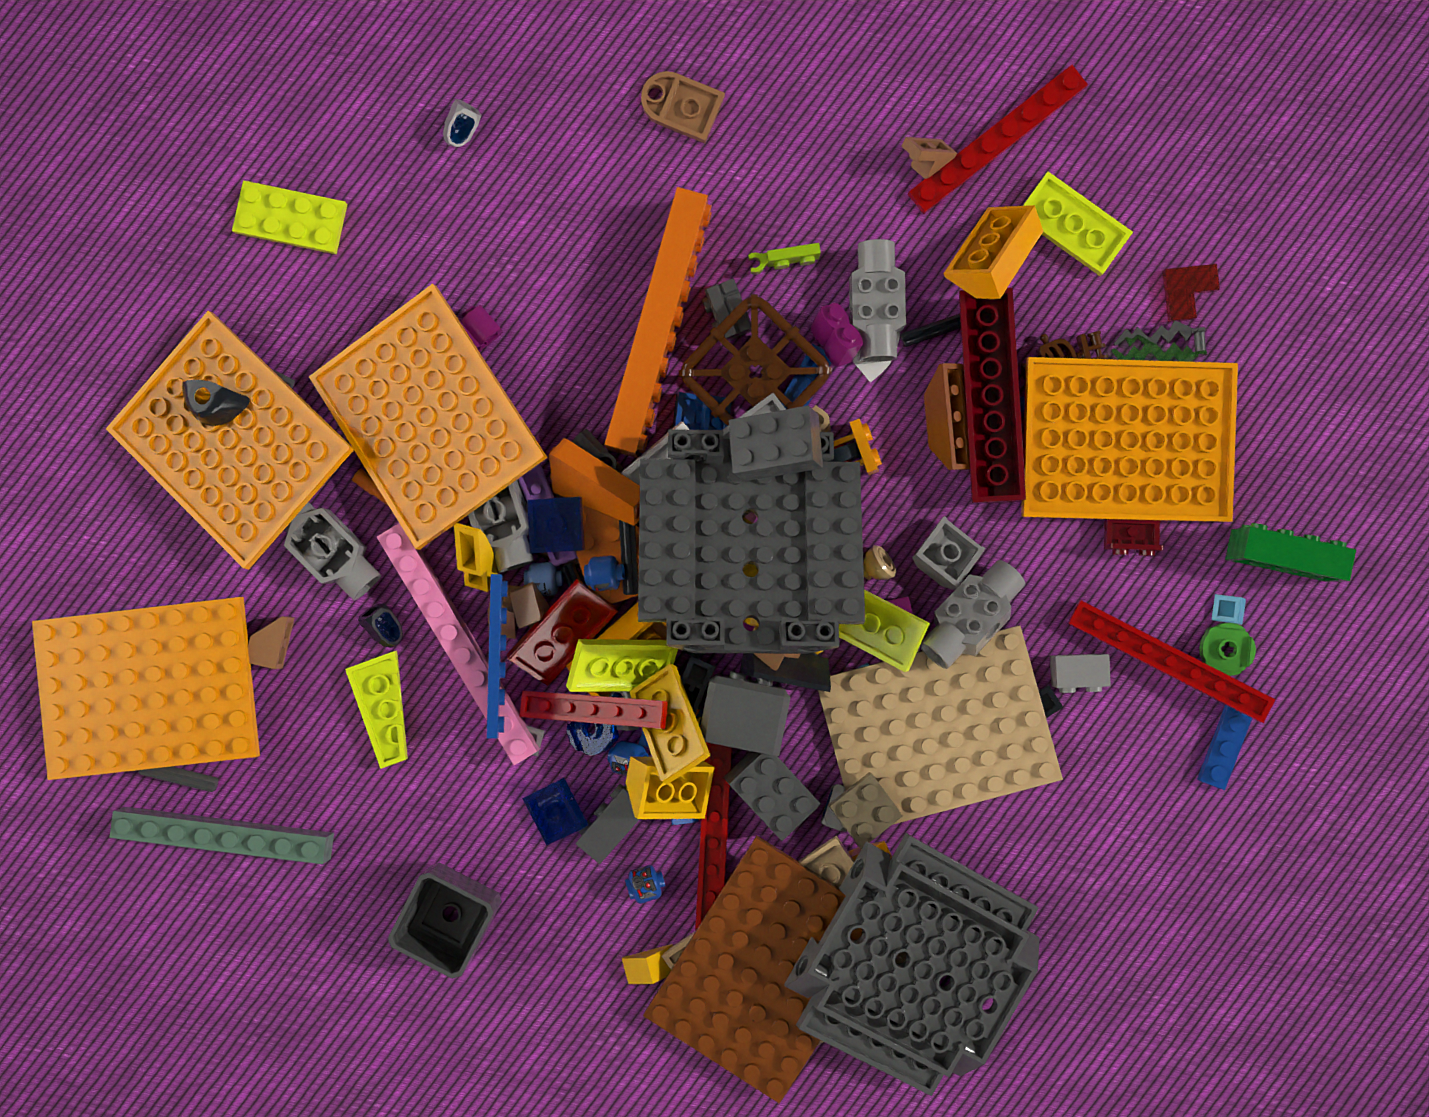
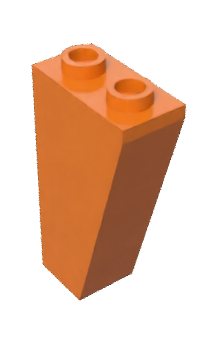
M563 438L557 446L551 449L548 459L550 461V479L552 480L553 493L635 526L640 517V485L568 439Z

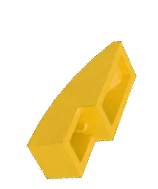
M456 523L454 525L457 570L464 572L465 586L489 592L491 574H497L492 547L481 529Z

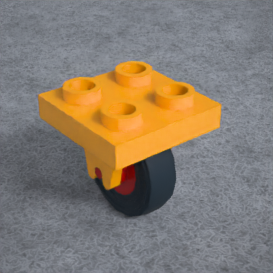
M860 419L849 422L853 434L834 441V459L828 462H853V460L862 457V459L855 462H860V466L865 465L869 475L879 472L878 466L882 462L877 449H871L869 441L873 440L868 424H862Z

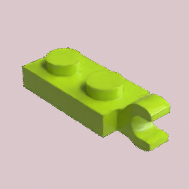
M819 243L769 250L767 253H751L748 255V260H757L760 265L756 268H751L750 272L753 275L760 274L766 266H774V269L778 270L788 268L789 264L800 262L802 266L814 264L821 254Z

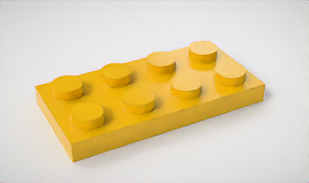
M668 664L629 692L631 699L668 702L665 729L642 727L661 782L665 784L671 783L710 757L709 750L675 665Z

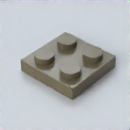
M870 772L828 804L831 811L860 849L863 848L866 841L870 843L903 816Z

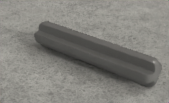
M172 766L139 770L140 775L209 792L215 791L219 782L217 777Z

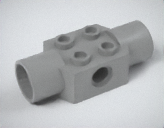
M875 239L858 243V270L852 272L849 278L850 324L858 330L863 340V345L860 348L861 361L885 362L896 360L897 333L902 331L906 325L905 272L895 267V242L891 240Z
M517 479L468 515L471 527L481 529L486 535L492 547L499 573L514 570L534 562L527 536L535 528L521 485Z
M308 502L284 529L287 533L284 546L321 584L336 582L355 601L367 593L380 579L381 574L364 558L367 546L331 510L325 508L315 509Z
M997 560L982 577L970 574L934 612L935 627L922 640L920 644L922 651L935 664L944 669H948L962 653L976 656L1010 619V601L1025 586V580L1021 574L1010 564L1002 560Z

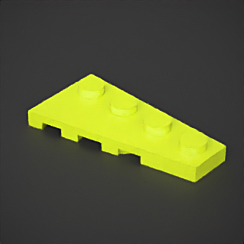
M397 651L346 668L349 682L380 769L408 759Z

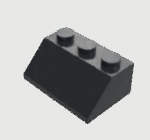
M814 652L800 654L799 658L784 657L777 671L770 668L755 654L743 653L739 673L754 678L826 692L831 690L828 658L819 656L820 653L818 655Z

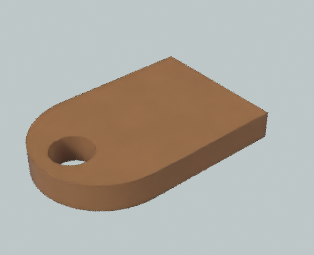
M669 71L660 72L650 77L644 84L641 93L643 110L652 122L702 143H706L725 98V93ZM653 88H658L662 91L663 95L660 99L653 100L648 96L649 91Z

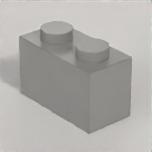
M1109 654L1050 655L1051 687L1059 688V693H1074L1077 687H1086V692H1102V687L1111 686Z

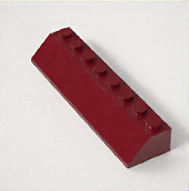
M1013 287L1007 288L1000 299H976L965 290H959L972 503L1021 502L1026 500Z

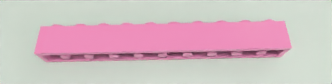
M400 523L378 535L377 539L487 720L488 660L421 549L414 548ZM500 682V689H505ZM505 690V705H500L499 715L504 716L505 719L504 733H499L498 740L513 765H516L541 748L536 744V740L527 729L523 718L519 717L520 713Z

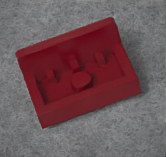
M1105 519L1104 549L1112 550V555H1129V550L1139 551V556H1155V551H1163L1164 545H1159L1160 520Z

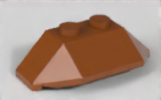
M942 363L938 365L924 393L928 447L948 470H970L963 364Z

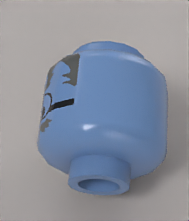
M551 562L532 563L529 569L524 571V585L534 582L543 596H555L558 593L559 586L564 585V576L562 571H558L557 567Z

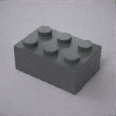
M809 405L729 420L732 471L741 480L749 481L823 468L819 415Z
M750 751L723 777L781 841L821 805L787 766L774 755Z

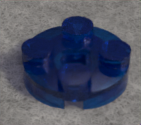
M570 721V724H567L566 730L572 747L577 751H582L585 755L592 756L606 752L610 749L613 742L617 741L619 737L617 725L592 723L595 725V733H589L590 723Z

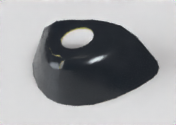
M187 380L182 382V393L189 411L198 421L205 425L218 426L233 420L243 412L250 402L247 396L233 392L210 381ZM200 388H207L210 391V399L206 404H198L195 400V394Z

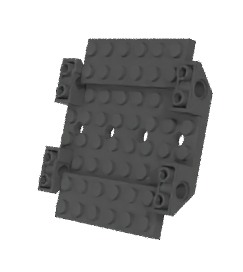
M668 429V457L671 459H640L638 622H666L667 646L693 653L808 654L838 648L839 624L865 623L860 462H828L834 459L833 432H820L823 468L743 481L733 474L730 439L723 438V430ZM746 512H752L757 516L758 520L753 524H747L743 521L742 515ZM752 564L758 569V574L754 577H748L743 573V567ZM747 618H754L758 622L759 628L755 631H748L744 628L743 621Z
M905 833L891 859L889 853L866 841L839 888L846 897L821 940L819 941L813 937L810 938L784 985L806 998L811 997L796 1023L800 1030L932 1096L944 1075L950 1077L954 1073L962 1076L983 1066L1038 971L1039 937L1028 931L1027 928L1039 908L908 833ZM856 928H862L861 937L857 940H851V932ZM900 952H906L907 957L905 961L896 964V956ZM950 975L948 985L940 987V979L943 976ZM993 998L992 1006L989 1009L983 1010L982 1005L984 1001Z

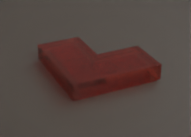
M1217 264L1170 268L1162 271L1168 322H1174V320L1177 322L1197 318L1194 294L1220 290Z

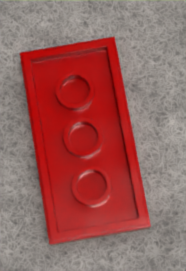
M576 579L546 611L542 619L537 621L506 654L507 659L548 686L566 665L573 660L578 639H593L618 610L609 601L579 579Z

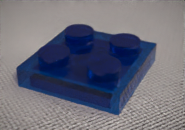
M582 497L527 500L530 553L585 550Z
M564 777L522 798L546 846L589 825Z

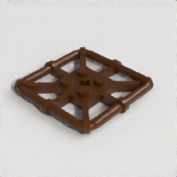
M751 294V297L740 302L717 328L713 327L709 331L711 334L683 363L681 370H679V377L682 378L686 387L712 411L711 414L715 418L718 417L729 426V420L735 418L725 408L738 394L752 408L772 393L787 407L786 409L803 407L826 383L829 374H832V367H829L825 357L799 333L800 329L796 325L793 327L770 303L758 297V294ZM751 308V338L738 351L724 335ZM758 308L786 334L772 350L758 337ZM792 340L818 367L789 368L777 354ZM718 341L733 355L722 369L692 370ZM751 365L754 367L761 366L760 373L762 377L760 379L758 377L753 379L749 377L751 371L748 368ZM818 374L793 402L777 388L789 375ZM721 376L734 390L719 404L693 377Z

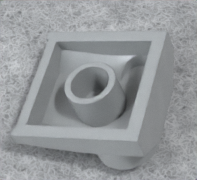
M943 516L923 544L915 551L912 558L916 566L939 585L955 590L986 548L981 547Z

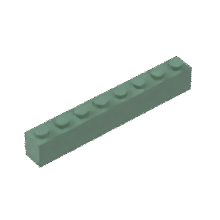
M123 807L113 811L109 838L324 864L331 859L334 833Z

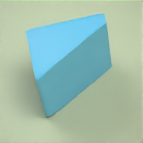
M1215 594L1212 621L1242 625L1246 599Z

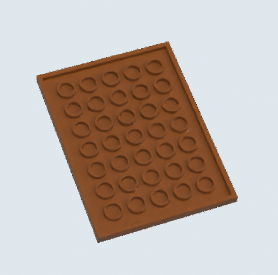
M756 835L646 1008L643 1016L780 1104L821 1041L796 1026L811 997L806 998L785 987L784 984L810 938L813 937L819 941L821 940L846 895L838 886L831 884L824 877H820L816 872L803 866L794 858ZM862 928L854 929L850 934V939H859L862 935Z

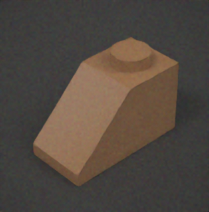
M282 616L250 636V640H248L249 664L271 669L283 668L295 617Z

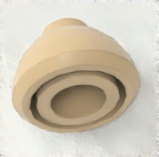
M874 545L866 553L863 565L864 577L866 579L887 580L895 576V565L882 547Z

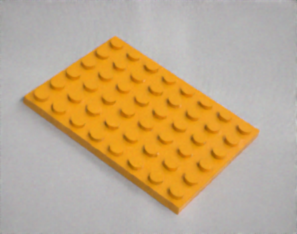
M433 283L309 376L415 549L420 550L548 458L440 290Z
M210 311L204 314L106 428L243 569L248 570L354 450L231 329ZM187 380L210 381L233 392L247 396L250 402L243 412L233 420L218 426L205 425L198 421L189 411L182 393V382ZM207 388L198 389L195 394L196 402L198 404H206L210 399V391Z
M1026 358L1023 439L1026 500L1022 501L1021 517L1233 522L1238 363Z
M244 597L32 621L48 780L260 756L251 664H249Z

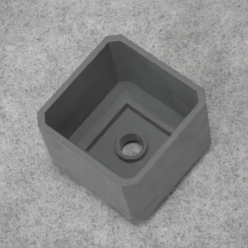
M730 671V675L717 673L712 676L708 684L700 725L705 742L779 756L790 703V696L786 690L780 685H774L773 681L756 678V681L746 679L747 675Z
M442 863L431 865L419 876L388 936L390 946L452 979L462 976L471 963L502 902L500 894ZM448 906L455 907L458 910V918L455 920L448 919L444 913L445 908Z

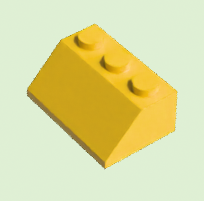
M630 756L626 786L635 818L705 819L714 766L702 761L671 783L665 784L660 780L653 757Z

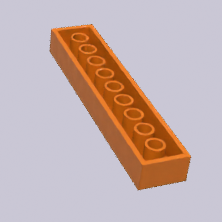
M680 187L676 188L604 445L609 451L634 458H639L640 453L646 451L648 438L645 433L647 427L652 428L655 413L652 408L654 402L659 403L663 388H661L660 380L661 377L666 378L670 363H668L669 358H667L668 352L673 353L677 338L675 337L676 333L674 330L675 327L680 328L684 313L682 312L683 307L681 305L682 302L687 303L691 290L690 281L688 280L689 277L694 278L698 265L697 256L695 255L696 252L701 253L705 240L703 227L708 228L712 215V205L708 204V195Z

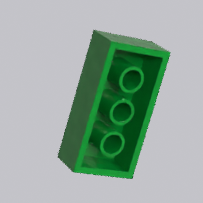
M1258 523L1241 525V528L1231 529L1225 557L1227 561L1324 582L1350 581L1356 549L1346 547V542L1336 540L1323 542L1320 541L1321 537L1304 534L1303 537L1294 536V531L1277 529V531L1267 530V525Z

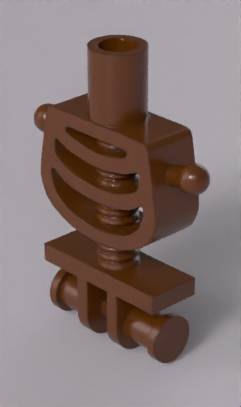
M1101 331L1087 334L1091 342L1089 347L1085 333L1077 336L1078 353H1075L1072 345L1065 339H1056L1049 342L1047 334H1041L1040 340L1044 345L1036 350L1037 357L1054 358V354L1055 358L1109 359L1108 355H1102L1101 349L1106 348V345L1101 341ZM1061 348L1064 349L1067 355L1064 356ZM1095 351L1097 357L1091 358L1090 352ZM1026 362L1021 363L1020 365L1021 373L1024 379L1026 372Z

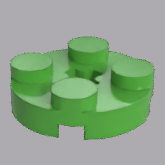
M1220 623L1207 628L1200 641V656L1203 663L1229 676L1238 675L1253 663L1256 654L1255 642L1242 626L1234 623ZM1226 642H1229V646L1233 647V653H1228V657L1224 656V652L1221 651L1222 646H1225Z

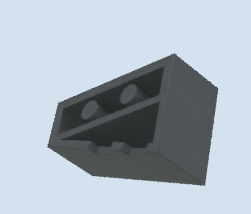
M626 783L624 786L619 784L610 794V797L613 799L608 805L603 802L595 811L594 815L597 818L592 823L587 820L578 831L581 837L575 844L598 864L602 863L640 820L634 816Z

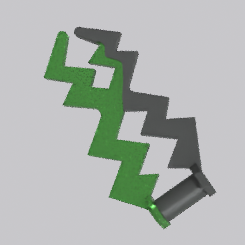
M1174 320L1169 331L1161 325L1151 337H1147L1138 326L1132 334L1125 329L1114 342V346H1117L1126 339L1130 347L1137 338L1144 346L1140 351L1133 346L1126 356L1115 348L1111 352L1118 360H1131L1133 357L1135 360H1144L1151 353L1158 361H1169L1174 356L1177 361L1191 362L1196 357L1207 355L1205 343L1206 328L1194 329ZM1177 332L1180 333L1185 341L1192 334L1194 335L1195 352H1192L1188 345H1186L1182 352L1173 342L1164 353L1156 343L1160 337L1169 343Z

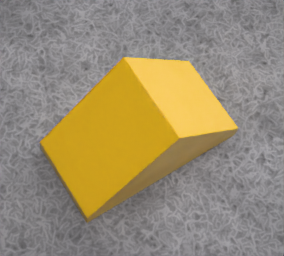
M673 944L622 957L628 984H654L666 978L671 969L662 958V955Z

